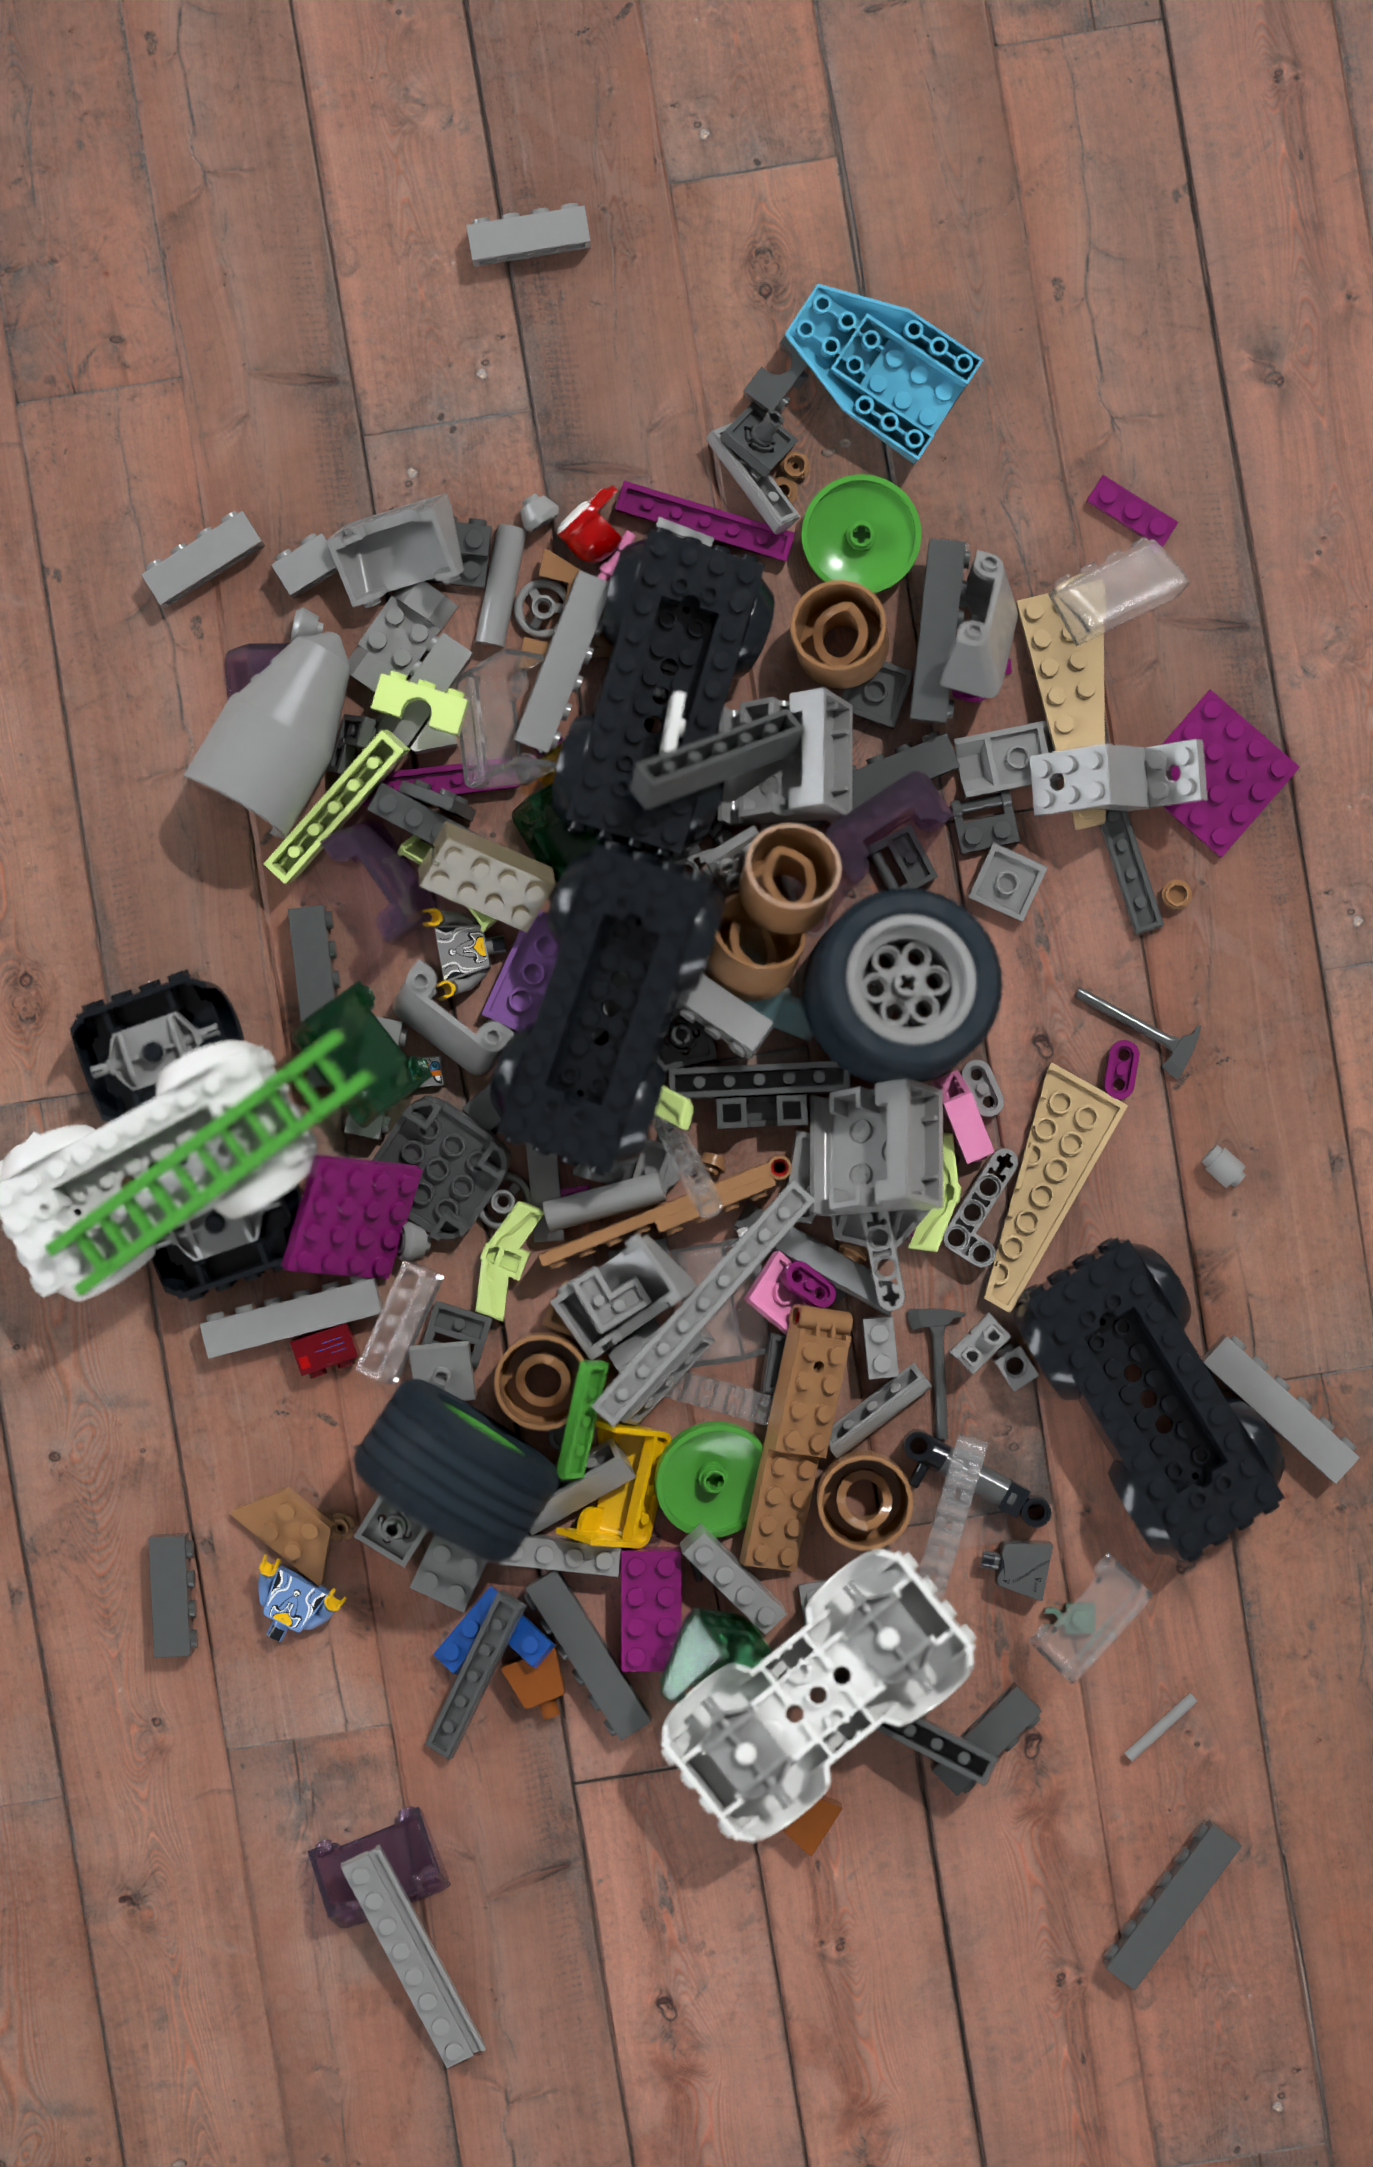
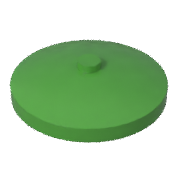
M866 474L842 477L825 486L811 501L804 516L801 533L805 558L812 571L821 581H852L868 588L873 594L893 587L908 574L918 556L922 536L918 512L906 493L894 483L884 478Z
M723 1421L697 1424L684 1430L672 1439L663 1450L656 1465L654 1475V1489L658 1503L671 1523L688 1534L701 1523L716 1538L731 1535L744 1529L747 1526L763 1450L760 1440L747 1429Z

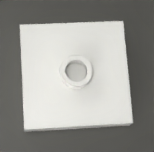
M675 691L668 700L659 755L676 750L678 737L683 736L685 719H682V712L686 693Z

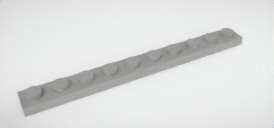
M791 1180L595 1400L591 1407L614 1427L814 1203L815 1199L794 1180Z

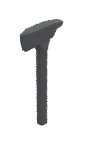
M1079 987L1074 996L1075 998L1165 1046L1171 1052V1055L1162 1064V1068L1173 1077L1180 1078L1195 1049L1201 1025H1197L1190 1035H1183L1181 1038L1171 1036Z
M938 1308L909 1309L908 1319L911 1329L916 1330L922 1327H929L933 1354L936 1438L948 1439L944 1333L946 1325H949L953 1318L965 1317L966 1313Z

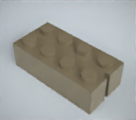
M446 821L433 842L434 849H429L418 869L420 887L524 932H528L555 887L553 868Z

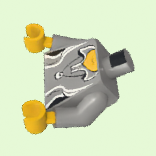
M436 908L424 909L422 911L429 912L432 916L431 922L422 923L423 926H434L444 979L435 988L442 987L445 990V995L439 997L438 1000L444 1001L453 995L472 990L486 977L487 969L491 968L490 955L506 952L504 935L486 937V933L480 930L481 925H479L476 918L459 911H439Z

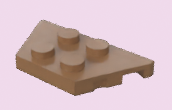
M289 1486L277 1490L272 1495L259 1497L254 1502L244 1506L239 1505L230 1513L317 1586H320L325 1580L326 1574L324 1572L326 1561L330 1554L331 1547L329 1543L333 1536L334 1523Z

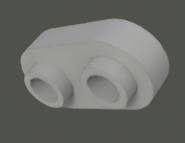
M982 1060L967 1062L962 1069L961 1076L972 1092L980 1115L992 1117L999 1114L1004 1106V1098L990 1066ZM973 1069L981 1071L982 1075L979 1080L971 1078V1071ZM986 1096L992 1097L994 1101L993 1105L989 1108L983 1105V1099Z

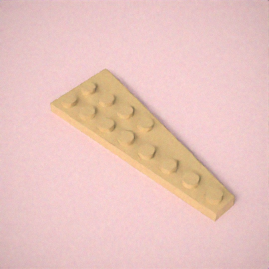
M1102 580L1016 601L1020 623L1054 751L1105 744L1104 604ZM1061 774V778H1062V782H1063V786H1064V784H1065V779H1064V776ZM1105 809L1071 811L1075 831L1105 824L1106 822Z
M1052 1062L1047 1067L996 1256L983 1297L1009 1313L1013 1310L1021 1292L1026 1287L1128 1107L1125 1103Z

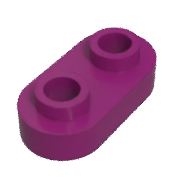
M1128 1040L1115 1042L1110 1047L1103 1086L1105 1092L1115 1099L1129 1097L1135 1086L1140 1054L1138 1047ZM1122 1049L1128 1052V1058L1125 1061H1121L1118 1058V1053ZM1116 1079L1123 1081L1124 1085L1121 1090H1116L1113 1087V1082Z
M795 1261L786 1264L782 1269L781 1281L784 1287L809 1306L825 1308L834 1302L836 1296L834 1285L807 1263ZM793 1272L797 1276L796 1282H794L792 1279ZM815 1289L819 1291V1298L815 1296Z

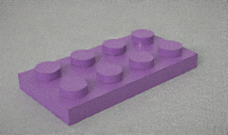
M540 910L528 932L519 931L481 1014L516 1031L527 1024L535 1022L560 947L553 940L549 931L548 913Z

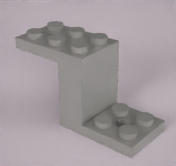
M1199 739L1151 747L1101 744L1030 756L1034 816L1085 809L1136 811L1207 800L1203 740ZM1175 766H1178L1181 774L1180 778L1174 782L1171 772ZM1060 774L1065 779L1064 787L1061 790L1056 785V780Z

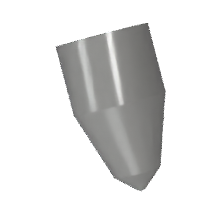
M330 631L311 636L297 637L270 661L271 664L260 674L254 675L246 687L239 693L235 692L228 699L183 775L187 779L206 785L251 810L273 826L270 832L272 836L286 839L332 762L351 667L341 637L337 633Z

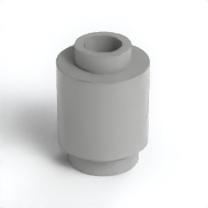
M1218 1144L1201 1160L1206 1166L1204 1169L1225 1188L1229 1185L1235 1188L1246 1176L1243 1172L1246 1166L1225 1147L1221 1148Z

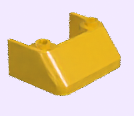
M597 1417L595 1426L599 1427L597 1432L599 1445L613 1437L627 1455L636 1477L600 1497L597 1507H586L578 1516L576 1529L557 1527L555 1533L588 1545L641 1549L648 1544L651 1538L659 1504L654 1489L656 1465L663 1450L672 1439L669 1433L640 1425L634 1426L619 1421L613 1427L606 1419Z

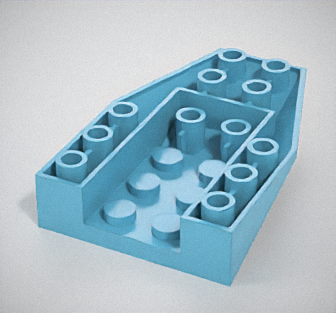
M821 284L816 285L784 334L840 408L913 465L920 459L935 436L934 434L984 360L910 309Z

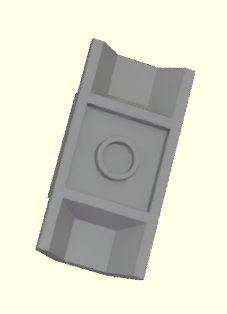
M425 581L397 589L348 658L351 667L350 676L374 693L376 692L381 673L389 675L390 671H395L406 675L408 679L410 676L409 672L418 660H422L427 652L428 644L435 635L438 637L458 609V606Z
M1047 720L954 739L955 755L960 764L958 772L965 798L1031 786L1030 756L1055 752Z

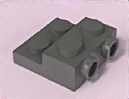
M454 516L464 570L459 574L460 579L448 584L485 589L493 532L492 526H486V520L469 518V523L457 522V517ZM435 578L426 580V582L443 584L442 580L436 581Z

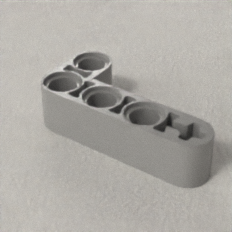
M998 1148L994 1150L995 1153L989 1156L950 1218L942 1239L943 1244L948 1249L978 1267L989 1266L996 1256L993 1245L978 1236L976 1232L1017 1168L1018 1158L1012 1150L1007 1148ZM1007 1153L1009 1155L1007 1160L1011 1164L1009 1167L1003 1166L998 1174L1004 1175L1002 1180L993 1174L987 1173L989 1168L996 1171L999 1166V1162L996 1160L997 1157H1004ZM986 1178L992 1179L995 1183V1190L990 1195H983L980 1191V1183ZM969 1204H976L979 1207L980 1213L975 1220H967L964 1216V1209ZM954 1229H959L964 1234L963 1242L957 1246L951 1245L948 1241V1235ZM979 1245H985L989 1250L988 1258L984 1261H976L973 1256L974 1249Z

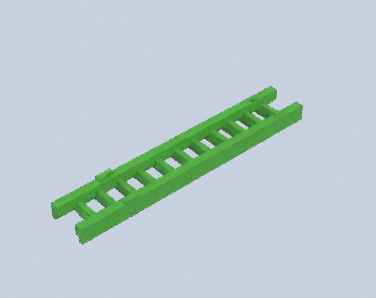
M341 1029L334 1030L285 1068L278 1071L261 1086L45 1246L48 1253L53 1257L76 1242L95 1268L94 1272L73 1286L80 1297L90 1293L376 1080L374 1075H371L368 1070H364L346 1083L343 1079V1074L336 1064L326 1056L328 1052L346 1040ZM316 1061L337 1088V1091L324 1101H321L302 1074L304 1070ZM292 1079L313 1107L312 1110L299 1119L296 1118L278 1093V1090ZM267 1098L270 1099L289 1126L274 1138L253 1110V1108ZM243 1116L264 1143L262 1147L250 1156L229 1128V1126ZM218 1134L222 1136L240 1162L227 1173H224L205 1146L206 1143ZM194 1152L197 1153L216 1180L203 1191H201L181 1163ZM170 1170H173L192 1197L180 1208H178L158 1180ZM148 1188L168 1216L157 1225L152 1223L135 1199V1196ZM124 1206L143 1233L133 1243L129 1242L111 1216L112 1213ZM98 1224L101 1225L119 1251L118 1254L106 1261L87 1234L88 1231Z

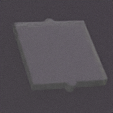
M979 1496L950 1501L954 1519L952 1527L956 1529L960 1550L1011 1539L1007 1521L1009 1514Z

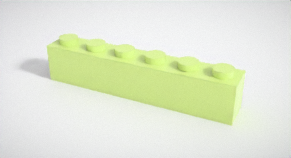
M389 729L381 730L264 862V865L284 884L294 882L410 749Z

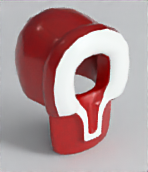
M614 485L602 488L589 501H584L578 505L557 528L559 538L566 543L575 556L584 562L598 563L604 561L617 549L623 539L597 512L618 491Z

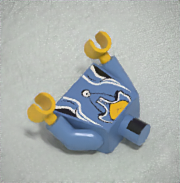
M265 1554L259 1566V1603L264 1607L263 1614L273 1620L266 1632L272 1639L282 1642L288 1629L300 1633L303 1629L312 1630L328 1621L346 1601L347 1598L345 1596L342 1600L334 1597L335 1588L329 1590L321 1585L317 1586L310 1579L282 1564L280 1565V1559L277 1558L275 1564H270L266 1560L268 1555Z

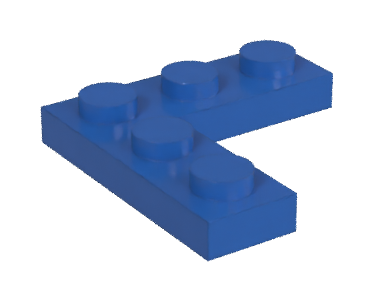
M490 1586L433 1654L455 1675L459 1674L498 1593L495 1587ZM523 1614L508 1643L534 1668H537L556 1646Z

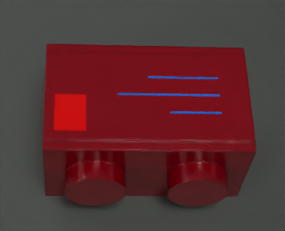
M350 1322L339 1324L290 1342L301 1376L309 1374L310 1379L327 1374L326 1368L336 1364L339 1369L356 1364L354 1358L361 1355Z

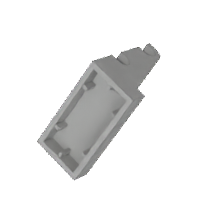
M822 687L790 693V701L769 697L740 703V710H731L724 706L719 722V733L787 708L804 728L797 754L724 781V789L718 808V821L726 825L737 826L827 820L830 823L852 820L853 705Z
M898 1079L875 1084V1089L856 1087L830 1092V1098L810 1096V1195L815 1199L814 1203L810 1206V1213L821 1216L908 1209L927 1211L943 1208V1090L912 1079Z

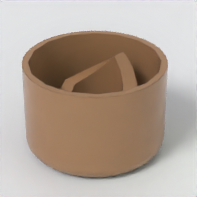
M847 580L824 582L809 590L799 600L794 609L791 619V634L796 655L803 670L814 681L826 687L846 689L867 682L879 672L888 655L889 634L884 609L879 599L868 588ZM848 626L854 628L859 635L853 650L841 658L831 656L824 647L825 635L836 627Z
M779 824L761 832L748 849L739 880L740 900L749 917L761 927L780 934L802 933L818 925L829 912L841 877V861L836 848L825 835L802 824ZM784 875L795 878L805 888L803 897L796 902L787 901L780 895L773 882V878Z
M739 893L725 899L720 926L704 972L709 979L740 1000L763 1001L773 998L781 993L791 980L805 946L806 931L797 934H780L761 927L744 910ZM741 948L750 949L758 953L764 959L765 966L754 964L750 958L743 954Z
M535 1332L515 1341L500 1359L494 1379L496 1397L506 1415L517 1424L533 1430H551L565 1425L569 1416L580 1361H587L582 1350L569 1338L553 1332ZM545 1363L557 1369L562 1381L557 1393L549 1397H539L530 1392L526 1385L525 1377L531 1366Z
M857 1450L848 1452L838 1459L836 1458L824 1470L817 1486V1507L825 1529L836 1541L849 1548L869 1551L885 1547L904 1532L911 1519L913 1495L909 1482L900 1467L889 1457L870 1450ZM861 1479L870 1480L875 1483L882 1495L879 1508L874 1513L866 1516L856 1515L850 1511L846 1504V1493L849 1487L855 1481Z

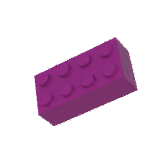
M681 1547L622 1548L621 1671H682Z

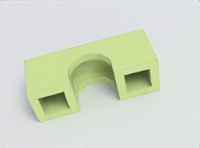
M390 671L389 675L381 673L371 705L373 711L402 719L406 707L411 702L417 700L425 701L431 706L432 710L428 726L431 729L460 736L470 704L468 699L464 698L465 693L447 688L446 693L435 690L436 684L420 679L418 684L406 681V675L395 671Z

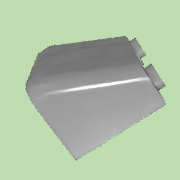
M447 493L354 521L339 529L326 540L352 607L362 604L365 608L375 606L381 602L380 597L387 592L433 578L436 581L442 580L443 584H448L460 579L459 574L464 570L453 509Z
M977 550L966 579V598H960L959 607L964 608L966 606L970 610L971 618L970 621L964 622L958 630L956 641L942 673L940 685L979 697L992 698L999 694L1004 681L1018 618V609L1002 560L993 554Z
M419 959L409 971L393 1001L395 1014L473 1075L486 1074L498 1061L505 1045L515 1032L509 1027L494 1021L485 1023L476 1034L432 1000L439 992L435 988L437 985L436 970Z
M637 1233L624 1242L627 1248L599 1267L598 1270L610 1291L630 1278L638 1277L652 1303L600 1334L569 1281L556 1290L559 1296L550 1301L591 1361L655 1316L673 1306L697 1287L693 1279L648 1234L641 1237Z

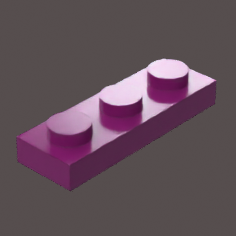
M1102 475L1086 501L1160 549L1163 548L1179 523L1105 475Z

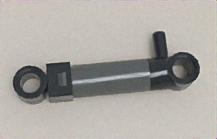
M913 1429L904 1436L903 1449L910 1459L919 1462L908 1480L910 1486L918 1488L928 1469H931L1015 1518L1020 1513L1022 1519L1029 1526L1042 1527L1050 1520L1052 1515L1051 1507L1042 1496L1030 1495L1031 1492L1026 1487L997 1473L924 1430ZM917 1437L926 1440L925 1449L919 1453L913 1452L910 1449L911 1441ZM1035 1503L1041 1504L1043 1507L1041 1516L1030 1518L1027 1512L1028 1508Z

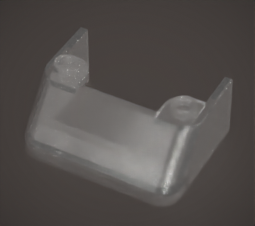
M504 648L457 678L454 690L465 693L464 698L470 702L459 736L464 781L468 787L487 789L527 784L557 768V762L536 759L531 753L521 754L520 742L513 740L518 727L515 701L523 697L529 687L527 670L544 660L543 654Z
M1109 1551L1093 1568V1572L1096 1573L1093 1577L1094 1581L1054 1625L1050 1624L1047 1627L1043 1624L1028 1639L1031 1645L1071 1684L1075 1683L1090 1668L1153 1596V1593Z

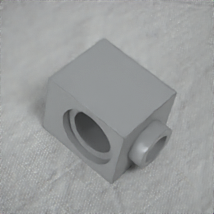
M1008 1343L996 1351L998 1356L993 1361L1014 1392L1039 1376L1018 1343L1014 1346ZM1012 1357H1019L1022 1361V1367L1016 1373L1008 1372L1006 1368L1007 1361Z

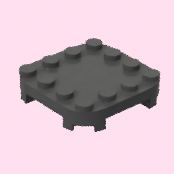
M426 1095L414 1101L402 1113L372 1161L417 1165L423 1170L408 1218L430 1232L429 1237L440 1241L441 1239L462 1237L472 1227L505 1178L510 1167L511 1151L497 1135L447 1101Z

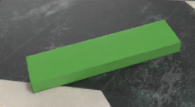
M580 1361L557 1465L558 1478L562 1480L584 1478L598 1412L591 1405L603 1393L609 1363L605 1361Z

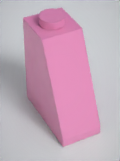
M955 1070L932 1080L931 1084L933 1087L943 1090V1112L966 1163L980 1162L986 1159L988 1155L995 1153L972 1092L960 1072Z

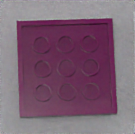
M1209 689L1161 744L1195 739L1203 740L1207 800L1163 806L1162 808L1221 858L1300 767ZM1175 766L1171 772L1174 782L1180 778L1181 772L1178 766Z
M315 1154L281 1266L287 1271L389 1279L397 1249L402 1239L401 1230H404L402 1226L407 1223L423 1170L417 1165Z

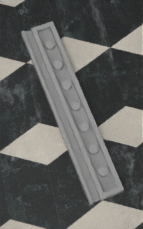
M381 1845L376 1846L371 1851L367 1850L342 1862L341 1870L446 2068L474 2056V2053L480 2050H486L485 2042Z

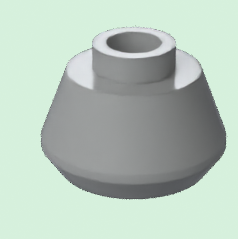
M537 493L522 502L524 507L520 510L523 527L530 532L545 526L559 515V506L545 495L539 497Z
M305 607L297 609L290 642L300 636L321 634L324 623L318 622L319 616Z
M407 1222L402 1226L404 1230H401L402 1239L396 1254L403 1262L422 1258L425 1252H429L431 1246V1238L429 1234H426L425 1229Z

